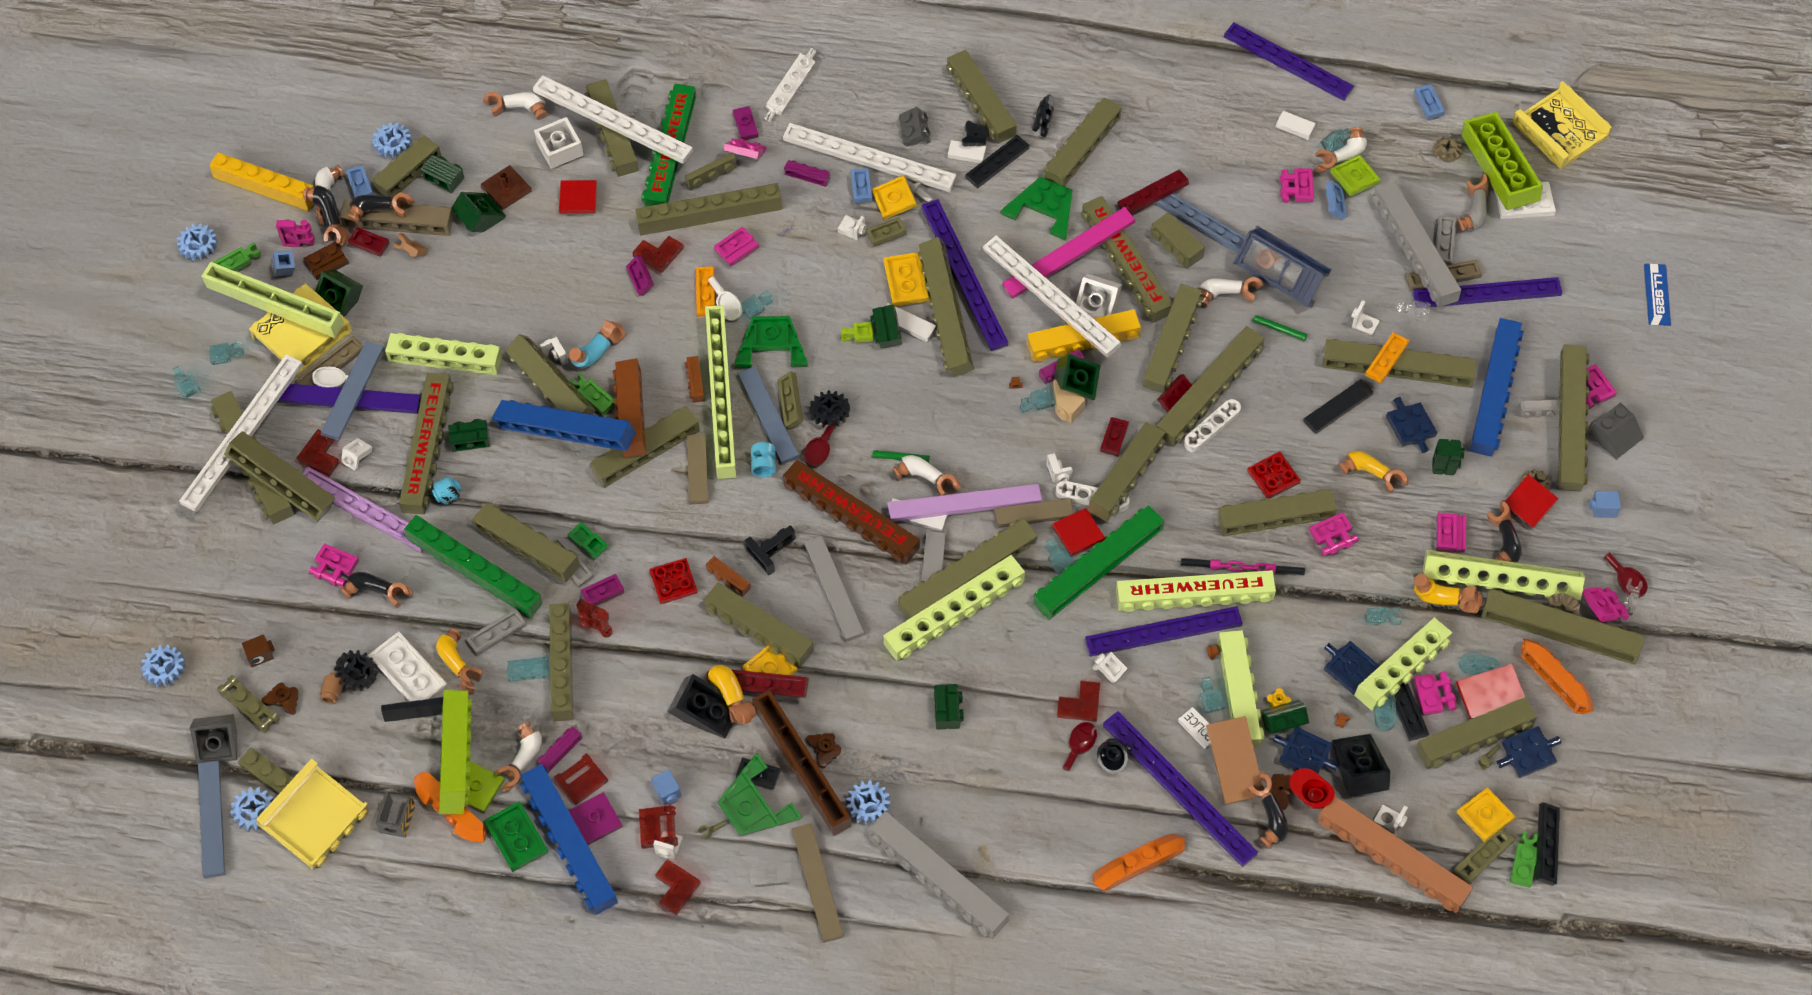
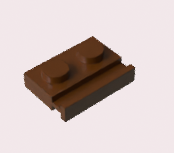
M336 241L303 258L316 280H319L322 271L338 270L349 264L348 259Z

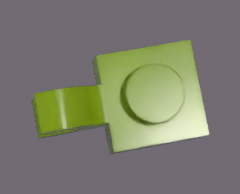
M871 322L853 323V328H841V341L845 342L854 338L855 343L873 342L874 336Z

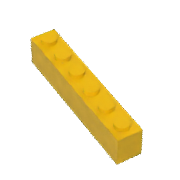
M217 152L209 165L213 177L217 180L309 211L314 204L313 201H306L303 198V192L306 187L314 188L311 184Z
M1135 309L1094 318L1095 321L1120 342L1132 341L1140 337L1141 326ZM1069 324L1027 334V346L1033 362L1044 361L1052 357H1062L1077 349L1080 352L1091 348L1097 349Z

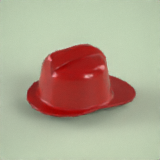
M1303 768L1296 770L1291 775L1290 788L1307 807L1311 809L1324 808L1334 800V788L1315 771Z

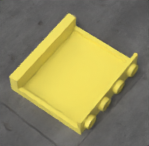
M311 759L259 815L256 822L259 827L314 870L317 866L321 867L327 860L326 856L330 851L334 852L341 844L340 840L344 835L348 836L355 828L353 825L358 820L362 821L368 814V803H362L318 767V763Z

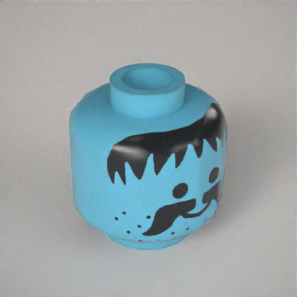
M447 476L434 483L432 493L438 503L442 502L446 505L460 497L459 490L462 487L457 479L453 480L450 476Z

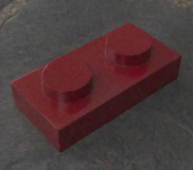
M356 227L348 240L349 245L379 257L383 255L390 244L389 239Z
M1181 374L1160 395L1157 401L1168 413L1190 389L1192 384L1184 374Z
M1114 417L1110 418L1100 452L1119 456L1129 421Z

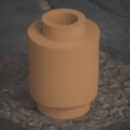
M330 673V675H326L324 678L320 699L325 703L335 704L340 698L344 683L339 684L341 678L335 677L336 673Z

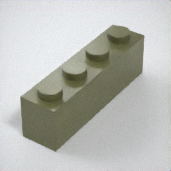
M425 135L417 139L412 146L404 150L399 157L391 161L386 168L374 176L372 181L375 190L381 195L394 197L422 174L421 167L425 165V162L429 160L431 155L441 156L439 146Z

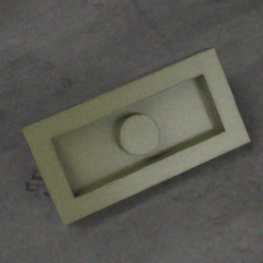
M900 217L867 228L866 234L873 247L907 235V230Z

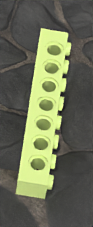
M1426 550L1422 573L1434 582L1444 580L1449 584H1457L1458 582L1465 583L1469 587L1485 586L1489 590L1500 588L1510 593L1521 591L1530 596L1542 594L1547 598L1553 594L1564 593L1573 596L1577 600H1581L1585 581L1583 572L1432 550ZM1447 565L1449 569L1447 571H1440L1439 567ZM1461 568H1467L1469 570L1466 574H1460L1458 572ZM1480 571L1488 572L1485 577L1478 576V573ZM1502 573L1508 575L1504 580L1498 579V576ZM1521 576L1527 577V580L1523 583L1517 581ZM1540 579L1547 580L1545 585L1537 584ZM1560 582L1567 583L1564 588L1557 587V584Z
M1012 555L1008 556L883 635V644L896 661L909 657L917 648L925 647L928 641L933 638H939L950 627H956L961 620L966 617H972L980 608L988 607L996 598H1002L1013 587L1017 588L1022 585L1025 580V571ZM1005 577L1007 580L1002 581L999 578ZM989 587L991 590L986 591L984 588ZM973 597L976 600L970 601L968 598ZM957 607L960 610L953 611L952 608ZM940 617V618H943L944 620H942V621H937V620H935V619ZM920 628H927L928 630H927V631H920L919 629H920ZM905 638H910V639H912V640L906 642V641H904L903 639H905Z

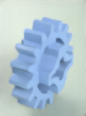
M389 122V126L382 124L383 128H377V133H373L374 139H372L374 149L378 151L380 156L384 154L385 158H388L389 155L395 158L396 154L400 156L402 151L407 150V147L411 146L412 138L409 129H406L405 125L399 126L398 122L395 125Z
M201 223L198 227H195L194 224H192L190 229L185 227L186 231H180L181 237H177V247L181 255H185L186 259L191 257L193 261L196 260V257H199L200 260L203 259L202 256L204 255L209 257L208 253H214L213 247L218 246L214 230L209 229L208 225L203 228Z
M159 645L158 650L151 648L152 653H145L147 659L141 660L144 665L140 667L143 672L142 675L145 680H148L149 684L155 683L157 687L161 683L167 687L169 681L174 684V678H181L179 672L185 671L183 665H185V661L182 659L183 655L181 652H178L176 647L171 650L170 645H167L165 649L161 645Z
M869 780L868 784L865 785L861 781L860 787L853 785L854 791H848L849 797L846 798V804H848L847 811H851V818L857 816L858 823L862 819L865 825L868 824L869 820L874 823L876 818H879L885 811L888 813L887 807H890V801H888L889 793L885 794L886 788H879L878 782L872 785L871 780ZM877 795L881 798L882 803L877 799ZM855 802L859 805V810L856 808Z
M249 787V792L247 793L241 790V797L235 795L237 803H231V807L234 808L231 810V815L235 816L233 818L234 823L239 822V828L246 826L249 832L251 827H254L257 832L259 826L256 819L273 801V796L267 797V790L260 793V787H257L256 791ZM255 806L256 812H251V807ZM243 817H247L251 821L245 820Z

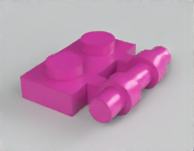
M732 138L731 141L724 144V151L756 159L762 157L767 148L758 142L750 143L741 138Z
M1294 168V174H1288L1287 169L1281 170L1280 183L1282 184V189L1280 190V196L1282 197V202L1288 203L1290 196H1295V202H1313L1312 169ZM1289 183H1294V187H1289Z
M288 219L277 220L276 228L283 247H301L302 243L308 244V246L315 244V236L311 232L312 228L307 220H302L300 222L301 225H296L295 221Z
M1597 364L1586 368V370H1589L1588 382L1586 381V386L1590 390L1586 404L1591 409L1595 406L1592 399L1596 398L1600 404L1615 397L1617 392Z
M1343 512L1309 527V532L1316 544L1321 545L1325 543L1327 546L1321 549L1323 556L1333 555L1338 550L1344 547L1349 548L1359 541L1356 534L1348 535V532H1351L1353 527ZM1340 536L1342 540L1334 543L1332 539Z
M324 543L315 557L316 563L320 565L318 568L311 566L309 573L313 574L317 579L330 581V584L334 586L344 587L347 581L341 578L342 574L347 576L352 574L359 559L354 555ZM331 568L335 571L331 574L326 572V569Z
M1601 587L1583 590L1582 596L1601 622L1618 620L1619 616L1623 620H1627L1630 617L1626 606L1620 603L1616 592L1612 591L1609 587H1606L1604 590Z
M1446 671L1439 673L1441 680L1438 681L1435 680L1434 674L1414 676L1413 681L1423 716L1442 713V705H1448L1450 711L1457 709L1455 703L1457 699L1451 689L1452 681ZM1438 689H1443L1445 696L1440 697Z

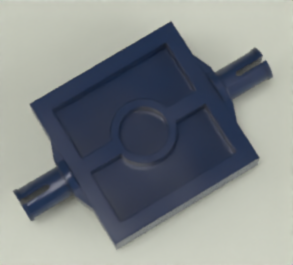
M1401 397L1395 398L1393 401L1398 409L1387 412L1386 418L1402 447L1418 444L1422 453L1428 452L1429 448L1425 441L1436 437L1438 432L1421 402L1405 406Z
M1351 641L1339 650L1330 643L1324 647V650L1332 655L1331 661L1324 667V670L1353 695L1358 685L1380 666Z
M1539 726L1504 739L1501 743L1506 751V757L1497 760V765H1499V768L1510 764L1516 770L1519 778L1556 764L1557 760L1551 747L1561 744V739L1559 736L1547 740Z
M1295 727L1288 739L1277 734L1273 739V742L1284 746L1279 763L1294 770L1306 768L1319 774L1324 766L1336 771L1339 763L1328 759L1333 743L1299 727Z

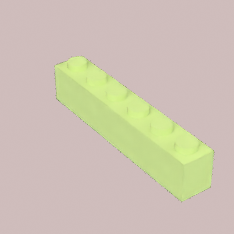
M1243 630L1219 632L1217 642L1220 648V659L1230 718L1246 716L1253 747H1260L1261 739H1264L1263 727H1259L1261 713L1260 709H1256L1255 703L1258 702L1257 692L1253 691L1252 687L1255 681L1254 674L1250 673L1249 669L1251 667V657L1246 652V649H1248V639L1244 637Z

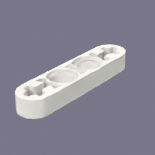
M1230 399L1221 405L1185 437V449L1189 452L1200 450L1239 416L1240 403L1237 400ZM1229 407H1230V408L1235 407V410L1232 409L1231 411L1228 412ZM1222 417L1224 422L1216 423L1214 418ZM1208 428L1211 430V433L1204 435L1201 429ZM1197 439L1196 445H1195L1194 443H1193V444H1189L1190 441H1191V442H1194V441Z
M1061 481L1056 486V496L1060 500L1071 498L1073 503L1089 506V501L1098 487ZM1063 488H1067L1066 493H1062ZM1085 491L1088 493V497L1081 498L1078 496V493ZM1129 497L1125 503L1119 505L1118 512H1124L1128 509Z

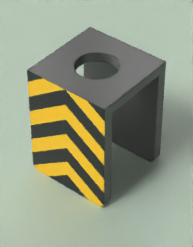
M385 791L376 820L377 828L382 834L406 838L415 809L413 798L408 795L400 823H388L387 819L393 800L390 793Z

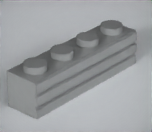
M1559 400L1520 401L1518 406L1520 417H1552L1559 415Z

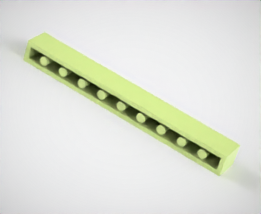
M724 305L706 306L717 479L736 478Z

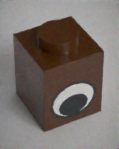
M264 634L242 643L251 667L274 659L272 654L275 651L271 640L267 641Z

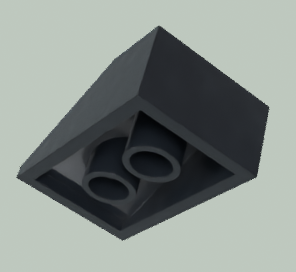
M694 674L684 678L667 711L685 723L724 739L733 724L731 723L728 708L731 706H727L721 691Z
M1371 734L1332 740L1342 779L1350 797L1389 790L1391 771Z

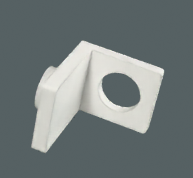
M1362 300L1359 307H1355L1351 318H1354L1352 328L1372 336L1379 324V320L1363 314L1365 301ZM1370 321L1373 326L1367 329L1363 327L1362 323Z
M1382 805L1374 822L1396 833L1398 827L1403 828L1408 819L1405 816L1408 807L1404 805L1399 814ZM1389 813L1392 815L1393 821L1385 823L1382 821L1381 815Z
M664 831L660 841H654L655 853L662 858L675 859L683 837ZM672 838L676 841V845L674 846L664 842L665 840Z

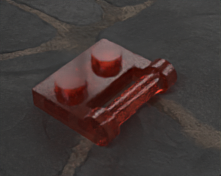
M580 598L576 606L581 624L587 628L592 627L600 631L601 635L605 638L610 637L613 631L608 622L609 613Z
M587 753L581 756L582 759L566 771L554 776L558 785L575 805L608 782V778ZM586 765L590 768L569 784L566 783L568 778Z
M675 806L639 809L642 849L654 848L655 840L674 845V847L678 845V837H676ZM660 816H666L668 837H662Z

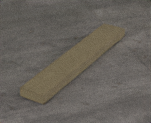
M812 824L792 828L823 943L844 938Z

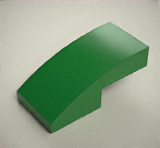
M582 521L567 534L570 540L593 559H596L609 547L596 532L593 533Z

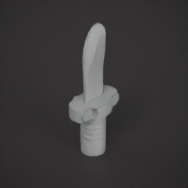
M906 179L913 196L917 194L928 202L934 200L933 197L920 189L922 187L921 183L913 184Z

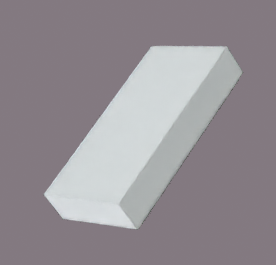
M1283 111L1276 123V128L1309 140L1316 123Z
M951 140L947 158L980 164L984 160L986 146L964 147L962 142Z

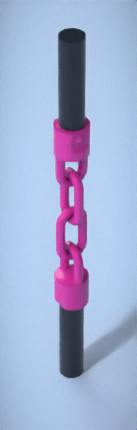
M1181 558V566L1206 567L1220 570V567H1226L1230 571L1238 572L1245 569H1251L1255 572L1262 571L1258 570L1259 566H1265V571L1273 570V574L1305 575V568L1277 566L1270 563L1245 565L1242 561L1221 563L1220 559ZM1231 563L1242 564L1240 565L1241 569L1230 568L1232 567Z

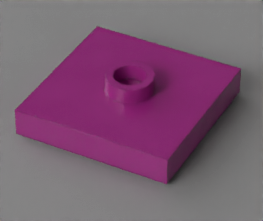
M604 792L568 810L587 845L623 827Z

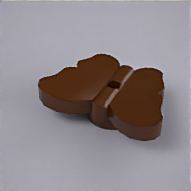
M278 683L261 701L267 706L277 704L279 707L283 706L287 713L294 715L296 714L299 692L296 687L289 688L284 683Z
M833 733L807 736L808 744L816 748V753H819L818 764L822 769L826 768L841 753V747L836 744Z
M1273 774L1271 778V794L1274 793L1282 810H1285L1289 803L1288 796L1291 794L1289 785L1291 775Z

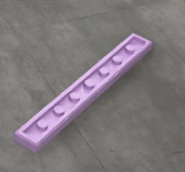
M310 467L304 471V476L335 497L334 505L421 553L424 551L407 540L404 528L409 522Z
M1039 484L893 501L887 502L890 520L895 522L1042 502Z

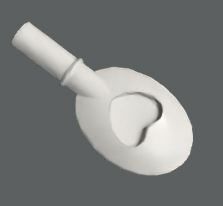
M714 276L710 277L708 281L716 291V294H718L717 306L724 305L725 319L730 321L738 320L742 315V306L739 299L733 293L724 291Z
M330 366L318 368L312 375L313 382L321 387L338 388L348 378V375H345L341 369Z

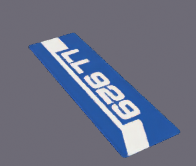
M1644 264L1649 325L1671 326L1666 265Z

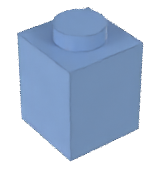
M292 250L274 252L271 259L274 277L293 275L295 264Z
M1595 491L1593 498L1589 501V508L1593 510V517L1617 518L1621 509L1619 491Z
M669 769L651 778L652 786L663 806L673 804L682 797L680 788Z

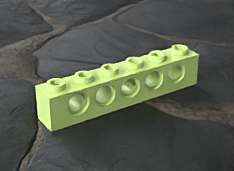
M390 333L385 350L388 362L491 375L498 374L502 358L500 347L493 344L483 345L476 342L450 341L437 337L410 336L403 333Z
M1434 617L1359 684L1354 696L1372 711L1377 706L1382 707L1390 694L1394 696L1399 691L1402 683L1407 684L1412 679L1413 673H1419L1425 667V663L1428 660L1431 662L1438 655L1440 649L1444 650L1451 642L1449 639L1452 632Z

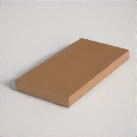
M1246 716L1206 725L1224 803L1229 804L1256 798L1248 788L1252 785L1258 791L1264 789L1262 780H1260V772Z

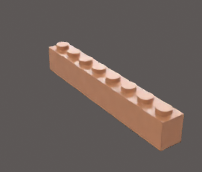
M1334 796L1332 803L1324 807L1319 814L1317 821L1320 822L1323 828L1332 830L1341 840L1348 841L1358 851L1367 853L1376 863L1385 865L1391 873L1403 877L1409 885L1415 888L1418 887L1424 891L1427 897L1442 903L1445 909L1457 913L1473 889L1471 885L1336 796Z

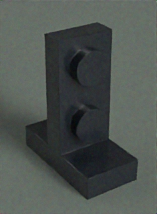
M791 525L787 528H782L774 537L765 540L760 547L749 536L744 540L745 550L769 576L775 572L774 562L770 557L796 539L795 530Z

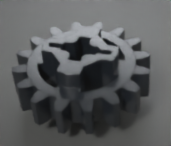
M828 390L827 394L820 392V397L815 395L814 401H810L809 412L811 419L815 420L816 425L822 423L823 428L826 424L830 428H832V424L838 427L840 421L845 423V417H849L850 404L848 398L844 399L843 393L838 396L837 391L831 394L830 390Z
M349 650L347 654L344 652L337 659L336 666L334 667V670L337 671L335 677L341 678L339 684L345 683L346 689L351 686L353 691L357 688L363 691L365 687L369 689L377 679L378 671L375 670L377 664L371 663L373 658L368 659L366 652L361 655L359 650L355 654L352 650Z

